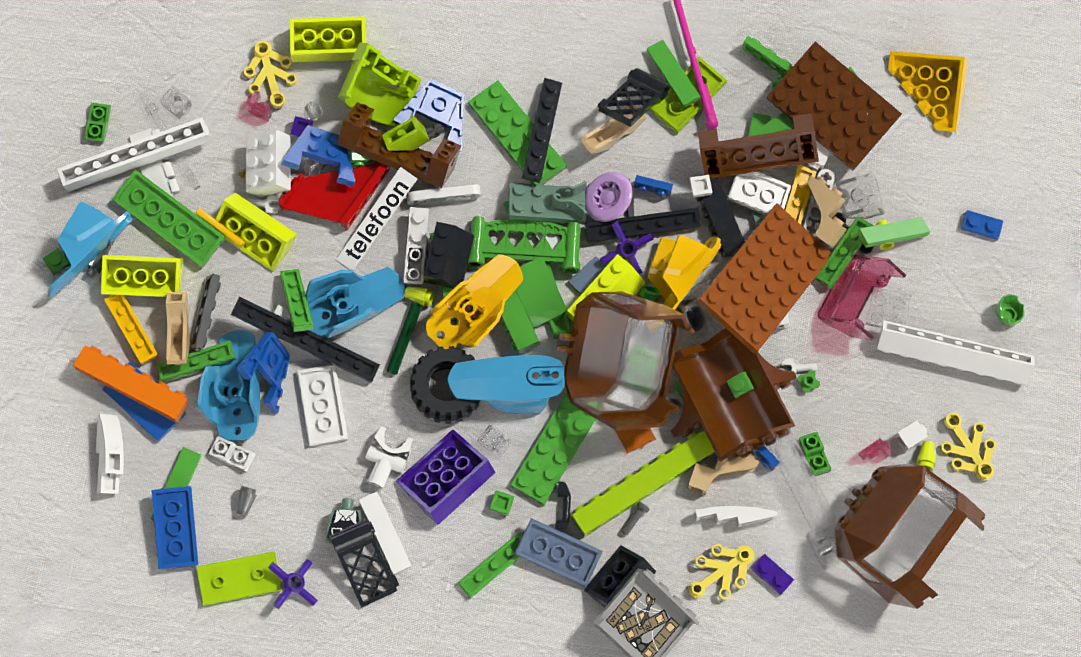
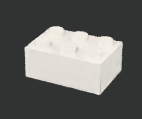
M272 130L246 137V192L258 197H264L291 190L290 168L281 165L284 157L290 150V135L278 130Z

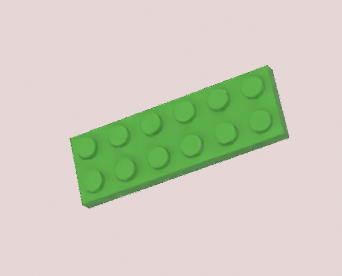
M497 80L469 100L468 104L523 172L533 122L499 80ZM550 143L540 183L531 181L532 184L544 185L567 168V164Z
M136 169L112 199L202 268L226 238Z
M567 392L511 483V487L544 506L596 420L594 417L570 404ZM585 404L599 413L603 409V406L598 404Z

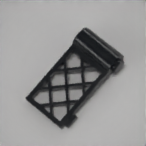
M639 68L632 69L628 74V80L607 100L602 99L597 105L599 112L629 127L639 120L659 99L663 100L670 89V83ZM630 86L636 89V91H628L627 88ZM639 96V99L631 100L630 97ZM643 96H650L652 99H644ZM626 97V100H618L617 98ZM633 105H642V108H634ZM616 106V110H610L607 107ZM620 106H629L630 109H621ZM632 114V118L629 119L623 115Z
M366 519L329 536L361 608L398 591L396 587L399 586L395 574L390 575L372 533L376 531L371 521L367 523ZM372 543L374 547L372 557L361 554L364 546ZM349 553L357 555L354 565L347 564L343 556ZM360 556L370 560L367 570L356 567ZM373 561L382 565L380 574L370 572ZM355 570L365 573L362 583L353 580L352 576ZM368 574L378 577L374 588L365 585ZM381 579L389 581L392 588L386 591L379 590L378 586ZM363 587L373 590L371 598L363 601L360 596Z

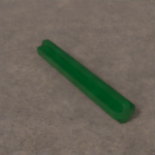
M411 303L389 362L387 372L392 375L398 374L420 315L422 305L418 303Z

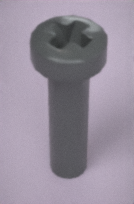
M638 502V509L621 530L624 534L628 535L643 513L649 512V507L644 503Z

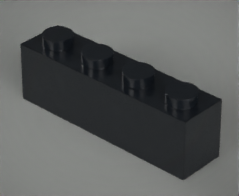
M719 178L710 179L712 195L695 198L702 205L701 213L703 218L708 220L710 235L721 239V247L718 253H721L722 257L725 258L735 254L745 241Z

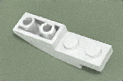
M410 207L404 283L423 285L429 208Z
M98 414L96 453L99 454L97 493L118 494L119 475L123 474L124 465L120 423L117 415Z

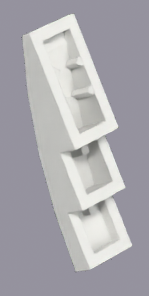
M375 492L360 499L359 502L368 521H371L376 531L374 534L393 574L412 567L378 493Z
M718 506L695 510L694 517L695 521L715 517L716 524L736 520L738 528L776 519L777 512L757 507Z

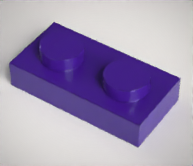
M766 554L751 568L753 572L780 595L794 581L789 574Z

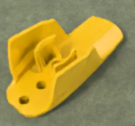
M682 235L678 236L676 241L666 237L660 239L647 278L659 290L660 295L664 299L663 305L674 310L700 274L709 266L721 247L720 238L710 237L704 244ZM650 320L649 326L652 331L657 333L666 320Z
M498 254L467 280L454 287L432 309V315L426 323L427 335L439 347L443 346V349H449V346L457 348L460 345L467 348L476 347L499 322L501 314L504 312L506 300L523 281V274L517 261L508 256ZM457 318V324L451 325V319ZM443 331L444 336L442 338H438L437 332Z

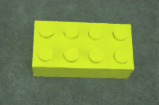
M365 17L290 19V54L292 62L353 61L352 58L358 44L367 43Z

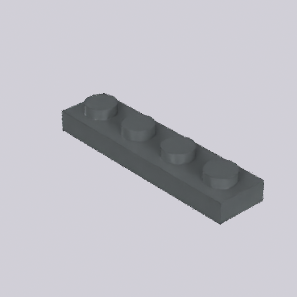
M213 273L206 276L189 350L196 352L206 346L207 330L212 323L210 317L216 306L215 296L221 286L219 282L220 275Z

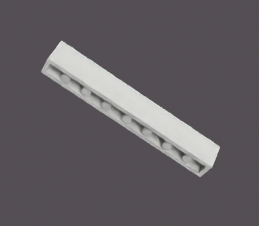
M201 117L66 165L57 170L63 187L70 192L212 141L205 120Z
M884 320L877 340V349L884 353L891 352L906 358H916L922 362H933L943 367H954L960 371H970L981 376L987 375L998 380L1012 381L1019 385L1029 384L1035 367V359L1031 355Z

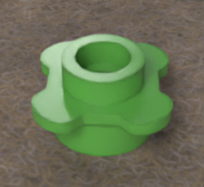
M812 370L808 371L805 375L798 376L797 380L800 382L802 390L806 393L820 386V382L816 379L815 372Z

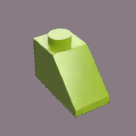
M415 116L382 135L389 151L415 150L430 141L425 127Z

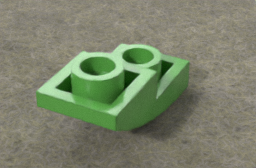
M91 102L85 140L105 141L111 105Z
M818 432L799 437L812 477L830 472L831 466L825 455L824 446Z

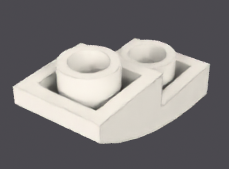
M217 436L209 452L210 455L246 472L256 455L254 452L237 446L235 443Z

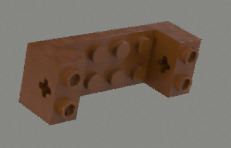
M358 102L343 120L337 145L399 170L401 167L414 177L442 188L455 169L461 145L456 144L452 140L443 139L434 154L420 148L415 150L389 151L382 137L384 133L369 128L374 109Z
M812 113L793 116L794 129L724 141H719L717 129L699 131V147L704 175H709L710 179L819 162Z

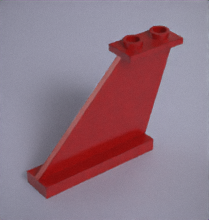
M382 163L352 168L355 177L353 187L336 182L338 171L304 177L300 173L298 177L292 179L291 190L287 191V193L283 192L280 196V209L340 223L342 227L348 230L386 177L390 167Z

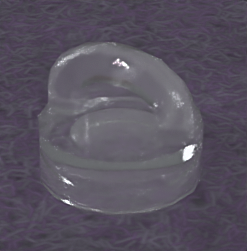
M310 101L304 108V116L308 120L316 121L323 116V110L318 103Z

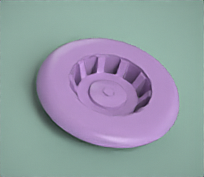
M607 172L595 178L585 193V209L588 215L594 220L601 222L612 221L621 216L630 205L632 199V185L628 178L617 172Z

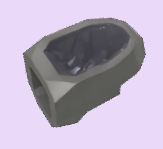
M692 297L681 301L677 306L678 311L685 315L688 320L687 323L694 331L701 330L705 324V316L697 299Z

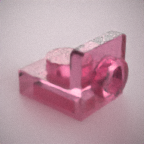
M256 90L254 94L249 95L246 101L248 112L268 122L272 116L271 109L263 102L258 103L261 96L260 92Z
M879 438L863 449L858 455L862 460L866 458L871 460L879 454L878 450L885 459L892 453L890 445L885 440L882 441Z

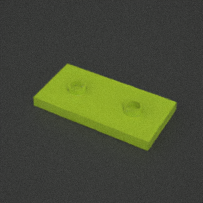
M275 551L197 566L203 606L282 591L280 578L268 568L272 562L278 566Z

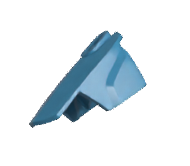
M80 202L58 238L59 246L71 268L50 285L48 291L50 298L78 275L107 244H110L133 221L128 211L118 220L114 221L84 202Z
M389 267L364 276L358 275L351 269L339 270L309 281L306 290V299L313 322V330L310 331L324 338H331L374 317L404 298L405 286L403 279ZM324 315H328V316H329V318L326 319V320L323 319L322 317H323Z
M235 330L220 337L219 344L230 340L236 360L219 366H205V370L201 375L197 403L198 408L210 422L216 424L219 435L228 441L249 440L256 433L260 416L259 370L256 368L251 380L244 379L237 370V366L256 345L255 335L248 331ZM239 428H240V429H241V433H240L239 435H237L236 433H237V431H238Z
M519 355L455 363L450 371L448 383L457 399L487 401L494 409L504 413L540 414L546 407L548 399L558 396L564 389V366L558 359L545 355ZM557 373L559 377L554 379L551 375ZM538 374L540 377L538 379H533L532 375Z

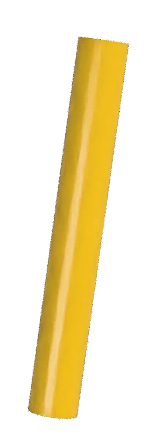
M201 208L196 211L195 214L237 246L240 248L244 246L245 241Z

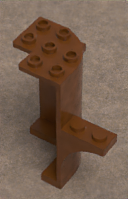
M726 328L705 343L682 348L675 352L672 368L682 388L683 410L678 423L670 430L673 437L681 435L684 438L693 433L692 429L703 427L719 461L728 460L733 462L740 457L743 459L751 455V451L757 450L764 445L767 447L776 443L775 438H782L790 433L789 430L795 426L777 391L780 388L783 390L792 385L791 381L797 378L794 371H783L772 366L759 352L756 354L751 352ZM741 372H746L754 389L740 398H735L727 381Z

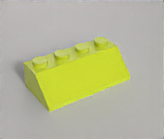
M237 193L232 194L223 201L215 219L245 241V244L240 248L227 237L225 240L271 271H274L291 249L297 233Z
M617 254L567 310V317L573 321L576 305L592 292L623 291L635 296L646 283L636 270Z
M102 255L101 294L167 297V292H180L183 258Z

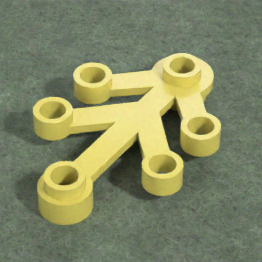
M259 41L254 45L253 52L255 56L249 66L244 69V75L247 79H253L256 75L255 69L262 60L263 68L254 83L249 86V92L252 96H258L261 92L260 87L267 77L272 93L270 96L271 105L279 109L285 105L286 100L284 94L279 92L274 75L284 79L289 86H294L297 83V77L293 73H287L272 65L269 59L280 62L282 68L289 69L292 66L290 57L282 56L272 51V46L267 41ZM263 48L266 49L265 53L259 52ZM288 60L289 64L284 65L283 62ZM249 70L253 71V74L247 75L246 73ZM293 77L294 81L289 82L288 79ZM254 87L258 88V91L253 92L251 90ZM280 99L281 103L276 104L275 100Z
M957 413L948 414L945 418V425L947 428L953 429L964 448L952 445L950 442H944L940 447L943 454L954 453L972 458L975 463H966L960 458H955L951 462V468L955 471L963 469L974 472L976 477L983 481L991 479L994 475V467L990 462L996 442L993 439H987L984 442L983 448L985 453L983 460L978 454L985 425L978 422L973 426L974 436L971 443L960 426L962 421L960 415ZM949 420H955V425H951ZM976 426H980L982 431L978 432ZM986 443H992L993 447L988 448ZM948 445L950 450L945 451L943 446ZM958 461L960 467H955L954 462ZM985 468L987 474H982L981 469Z
M720 544L713 545L711 554L715 557L721 555L732 557L733 559L729 562L710 560L703 555L698 556L695 560L698 568L708 567L718 570L701 582H693L689 587V594L693 598L702 597L705 588L723 576L719 597L722 600L729 599L731 596L730 582L732 569L739 565L738 577L735 579L734 584L738 589L744 588L747 584L745 578L747 565L754 560V551L749 546L743 545L734 550L723 548ZM715 547L720 548L721 552L719 554L714 552ZM746 552L748 558H743L741 553ZM698 559H703L705 564H698ZM738 579L744 581L743 586L737 584ZM694 586H699L701 591L695 592ZM727 591L728 597H723L721 592Z

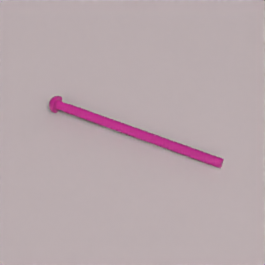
M673 0L707 121L704 126L707 130L716 129L718 127L717 117L708 85L703 82L695 55L696 49L693 46L681 0Z

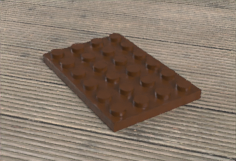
M816 41L766 97L769 102L792 121L793 116L812 113L816 141L852 171L855 170L902 115L899 110Z

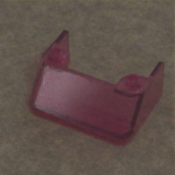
M855 255L833 288L829 290L817 316L823 323L850 337L873 340L874 337L864 329V323L858 318L874 288H883L887 286L891 277L905 278L906 274L889 258Z

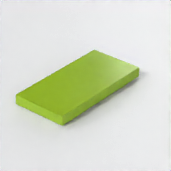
M698 57L697 61L703 82L708 85L712 99L727 83V80L701 57ZM690 66L685 71V74L698 92L693 70ZM670 87L667 96L663 100L659 99L649 111L678 135L699 113L703 106L700 99L684 108Z

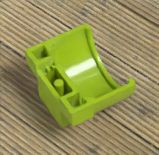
M359 43L352 58L354 62L338 98L350 110H352L357 102L373 108L374 113L371 121L394 128L398 125L392 123L393 119L414 97L421 78L409 70H403L382 56V52L369 43ZM387 85H396L397 89L388 87Z

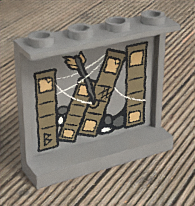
M637 569L592 622L628 657H666L693 624L698 625L700 623L695 619L696 614L689 608L685 609L682 606L683 602L677 596L673 595L672 597L668 593L669 588L661 582L658 583L654 579L656 576L648 569Z

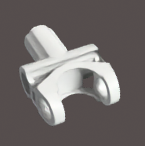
M383 426L375 435L365 458L375 463L367 482L382 489L387 482L391 470L403 473L414 440L408 437L401 447L396 449L389 448L385 444L384 438L387 428ZM372 444L375 446L378 444L381 449L373 447ZM399 456H405L407 460L400 458Z

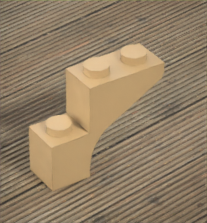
M632 114L623 115L629 119L632 118ZM643 115L631 127L611 119L584 135L580 140L584 144V148L591 154L610 150L623 135L633 133L647 118Z
M811 176L808 184L821 211V223L814 235L834 248L847 230L842 226L844 222L834 217L846 200L841 197L843 193L835 187L832 190L826 186L828 182L821 177L815 179Z
M167 292L165 303L167 311V364H187L191 341L188 326L190 309L187 292Z
M752 455L743 459L740 457L733 462L728 460L720 462L718 459L714 469H711V466L706 463H696L687 489L706 495L710 484L717 478L753 472L759 461L755 460V457Z

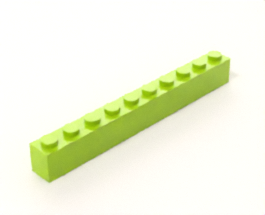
M703 430L699 434L697 432L692 433L687 437L688 441L683 444L679 442L671 447V452L667 454L661 453L652 464L646 463L638 469L639 472L635 475L630 473L625 476L621 484H613L606 489L607 493L602 496L597 494L589 500L590 503L585 507L580 505L575 508L571 519L585 538L638 504V502H641L694 468L696 463L700 464L714 455L715 451L705 431Z

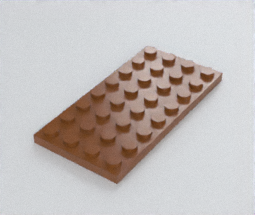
M776 203L697 302L751 352L756 354L828 262L831 252Z

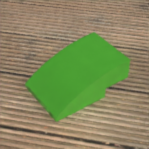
M541 256L520 266L523 281L517 287L516 292L533 328L566 314V305L543 257Z

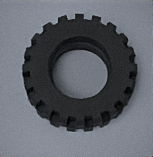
M443 346L437 347L436 351L432 349L427 351L425 357L422 355L418 359V363L414 365L410 376L411 396L419 412H423L424 416L428 419L433 418L434 422L440 423V421H445L446 424H451V421L454 420L457 422L463 421L465 416L467 418L470 417L473 410H477L482 400H439L431 394L429 381L436 372L443 369H452L455 363L475 360V357L471 354L467 355L466 351L461 348L459 351L455 350L454 346H449V349H443Z

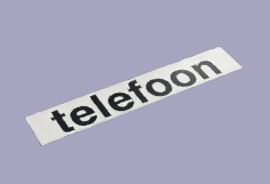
M400 167L336 260L350 270L356 268L416 182V177Z

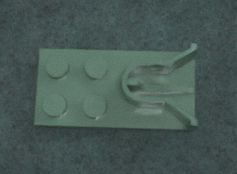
M583 180L582 183L575 186L510 182L509 219L556 223L578 222L579 224H585L587 211L585 210L587 181Z

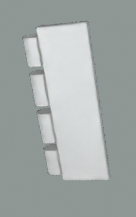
M150 128L129 137L131 142L159 133L160 130L152 131ZM169 157L140 166L141 173L173 198V194L180 192L177 180H168L175 177L171 162L163 163L169 160Z

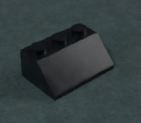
M436 222L424 272V282L448 288H454L463 282L474 235L456 225Z
M620 545L584 591L605 608L637 569H648L653 574H655L656 570L644 557Z

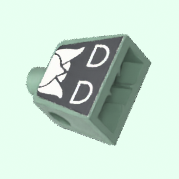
M343 498L341 509H332L325 536L326 543H332L329 536L362 521L361 511L353 510V499Z

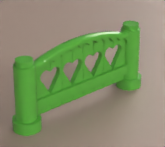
M474 216L471 221L470 233L474 235L468 267L481 268L485 265V259H493L500 254L508 256L515 261H533L542 256L545 262L562 263L561 271L564 273L576 274L580 272L579 248L581 227L578 222H569L567 227H563L551 222L515 219L485 222L482 216ZM490 231H495L496 233L502 231L505 234L496 246L488 235ZM509 232H514L515 234L521 232L524 235L516 247L513 246L507 236ZM529 233L534 235L542 234L543 236L535 248L532 247L527 238ZM548 234L553 236L560 235L562 237L554 249L551 248L546 239Z

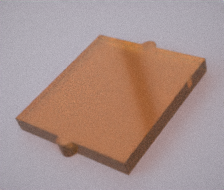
M650 428L615 430L627 454L639 448L643 449L644 445L656 440Z

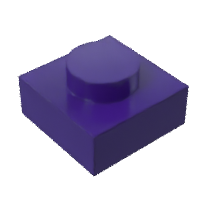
M295 116L290 135L300 137L308 125L313 126L314 121Z

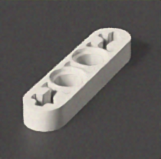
M823 169L818 173L817 178L828 175L830 180H827L828 184L826 186L832 190L834 173L829 169ZM813 193L803 227L807 230L812 222H816L813 230L817 231L821 223V216L813 217L811 214L812 209H819Z
M465 185L412 191L406 195L407 204L414 206L476 199L481 197L480 185Z

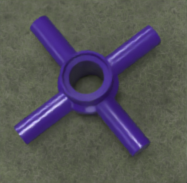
M618 221L611 224L619 243L615 251L600 258L601 263L604 265L612 261L618 254L623 259H628L630 265L639 275L643 272L635 255L638 247L654 240L652 234L649 233L633 241L625 238ZM624 244H628L631 247L629 254L623 251Z
M306 559L296 573L287 574L274 562L268 566L282 580V593L273 603L275 608L280 609L288 596L299 594L312 606L316 604L318 600L303 588L305 585L303 576L312 565L310 560ZM290 580L295 583V588L292 587Z

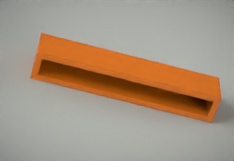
M84 345L73 364L77 371L176 423L179 422L189 405L186 399L187 396L178 390L173 392L169 390L170 387L161 381L159 383L152 381L153 378L144 372L139 374L135 372L136 369L131 365L118 363L119 360L114 356L101 354L102 351L97 347L91 346L89 348Z

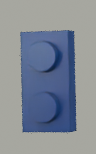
M636 175L634 188L639 192H652L659 197H670L673 187L672 183Z
M967 210L961 230L998 240L1003 220Z
M765 446L751 451L753 455L756 454L761 459L760 463L766 469L769 468L773 471L778 467L780 462Z

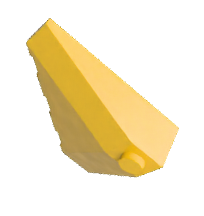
M890 51L888 70L892 75L898 77L902 82L900 85L909 96L912 95L918 102L916 105L924 115H928L931 118L936 130L957 132L968 59L958 56Z

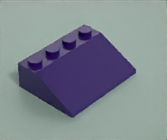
M453 429L398 478L396 483L426 515L439 525L496 472L489 460Z

